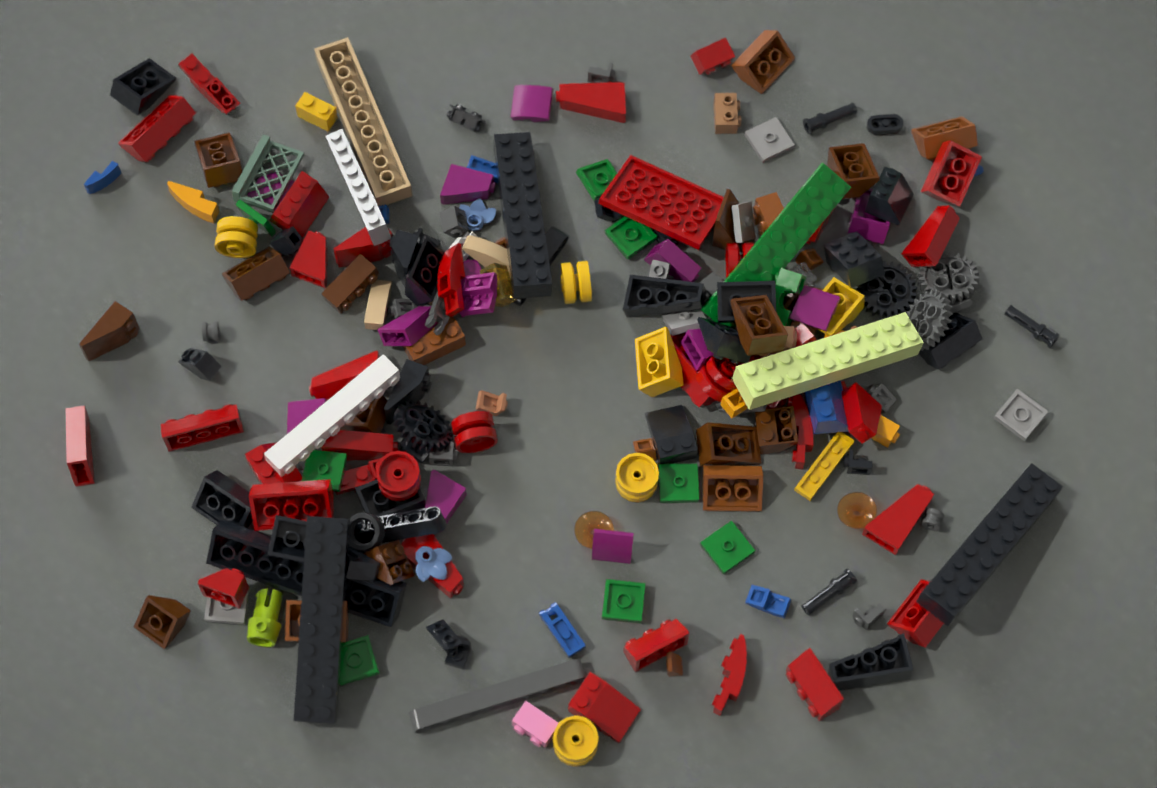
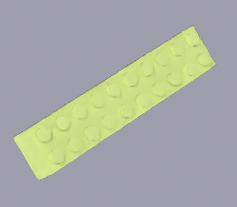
M904 312L736 366L732 380L748 409L751 410L916 356L924 342L908 315Z

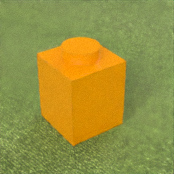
M880 415L877 434L871 439L888 448L891 442L895 444L898 440L900 426Z

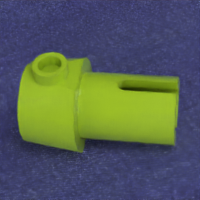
M266 588L261 589L255 595L257 600L253 617L248 620L247 641L253 645L268 648L275 646L282 627L277 621L283 594L273 589L270 600V596L267 595L268 589Z

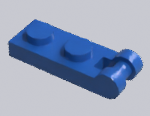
M556 602L551 604L547 610L543 609L538 612L540 618L547 625L568 658L586 648V645ZM555 614L557 618L551 620L550 616Z

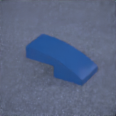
M112 161L101 174L94 171L84 183L87 193H96L118 178L121 174L119 165Z
M752 585L745 603L758 610L785 619L791 599L774 594L770 589Z

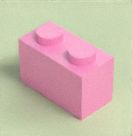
M525 701L512 720L514 731L522 736L524 734L531 738L530 741L538 747L542 745L544 748L552 740L554 730L558 725L557 721Z

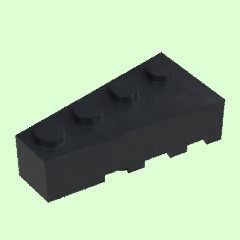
M630 274L623 311L626 317L701 310L705 303L707 291L703 283Z
M904 633L892 640L883 641L875 647L866 648L863 652L856 655L852 654L831 663L827 674L837 689L841 691L911 679L914 669Z

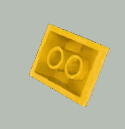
M835 277L822 290L841 297L827 332L820 330L828 336L835 335L851 323L863 310L865 296L850 288Z
M663 327L636 338L635 349L639 390L650 397H654L683 386L682 367L669 329Z

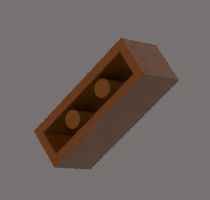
M360 254L321 295L327 303L341 314L343 311H347L351 307L352 302L356 298L361 297L365 289L378 279L379 272L371 262Z

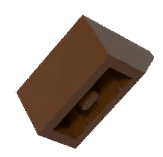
M794 406L755 412L761 455L778 453L798 443Z
M399 540L378 546L364 553L380 563L377 579L390 585L415 576L412 565L408 562L404 547Z

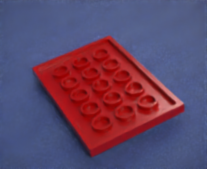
M630 155L599 198L598 204L699 250L715 226L724 197Z

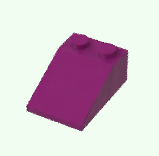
M869 189L860 197H856L847 234L858 232L866 240L884 244L890 222L864 212L873 190Z

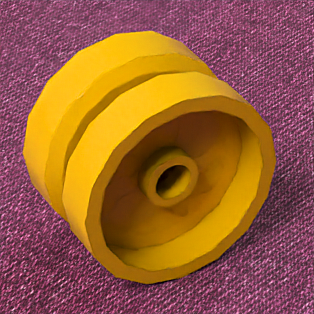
M237 216L220 219L216 229L215 250L224 256L232 258L253 256L257 247L258 225L250 219Z
M588 261L577 262L576 274H574L573 265L570 262L561 263L560 282L565 304L576 302V291H578L581 302H591L592 291Z
M628 454L617 465L615 479L617 491L628 501H646L657 490L658 466L646 454Z
M575 715L560 721L554 730L553 747L556 756L566 765L575 767L585 765L591 761L598 747V733L593 723L585 717Z

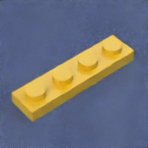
M837 432L796 485L794 491L811 501L844 455L852 447L855 440L843 432Z

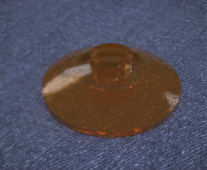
M852 492L845 495L839 501L837 513L839 519L846 526L860 529L875 519L877 507L874 500L867 494ZM858 511L860 515H854L853 512Z
M599 511L584 513L575 523L574 532L576 539L584 547L592 549L593 535L590 533L591 530L614 531L611 519Z

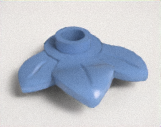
M481 198L475 200L470 207L461 204L459 207L465 211L470 231L480 230L484 224L492 222L496 215V209H486Z
M428 546L419 548L415 554V559L418 563L416 566L418 578L422 582L426 581L429 576L440 580L446 579L447 569L445 564L452 560L451 554L442 548L432 549ZM427 553L429 559H424L422 554Z

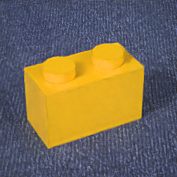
M306 92L303 93L295 105L297 117L328 132L338 119L335 106Z

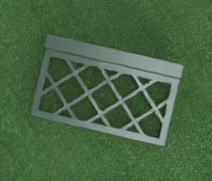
M262 135L232 190L233 201L242 200L243 202L274 212L297 170L304 152L270 141L269 136ZM272 148L280 150L281 153L271 156L270 151ZM289 155L298 156L296 160L288 162L286 158ZM283 158L285 164L276 166L274 160ZM272 163L273 168L263 170V164ZM288 168L289 173L280 176L278 171ZM276 172L278 178L268 181L266 175ZM263 176L266 182L256 185L254 180ZM280 182L281 188L273 191L271 184ZM268 186L270 192L260 195L258 189ZM256 190L258 195L253 198L246 196L248 192ZM273 197L272 205L264 203L263 199Z

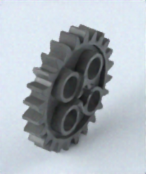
M943 252L936 266L920 267L918 285H920V290L924 291V294L925 291L937 290L948 296L947 299L955 304L956 299L962 302V297L969 299V294L974 295V290L978 289L979 271H977V265H973V260L967 261V256L960 258V253L953 256L952 252H950L949 256H946L945 252ZM945 266H947L949 270V280L951 282L952 290L949 289L948 275L946 274Z
M937 290L925 291L924 295L920 294L919 300L915 298V304L909 305L911 310L906 311V314L924 342L920 349L921 351L924 349L929 350L930 346L934 347L935 341L940 342L939 337H944V330L949 329L946 325L951 320L948 318L953 315L950 312L952 306L949 305L951 300L947 299L948 296Z

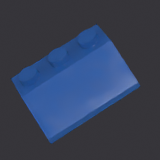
M841 380L804 392L814 434L848 431L841 394L843 391Z

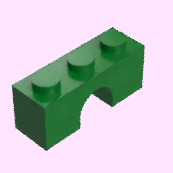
M781 268L780 272H777L775 276L776 313L783 326H791L792 320L790 316L792 311L785 309L783 304L784 298L790 293L800 295L807 277Z

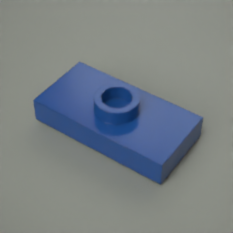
M471 155L467 168L492 174L494 182L498 183L496 163Z

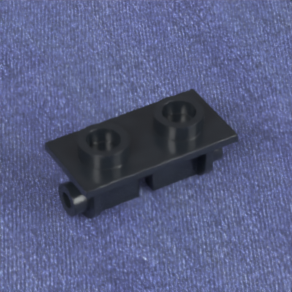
M456 104V106L449 105L453 108L452 111H448L446 116L450 121L461 125L463 119H465L466 121L463 126L473 132L481 130V122L486 123L481 119L482 115L474 111L470 114L466 112L465 107Z
M444 619L426 626V629L448 656H457L458 646L462 645L463 642Z

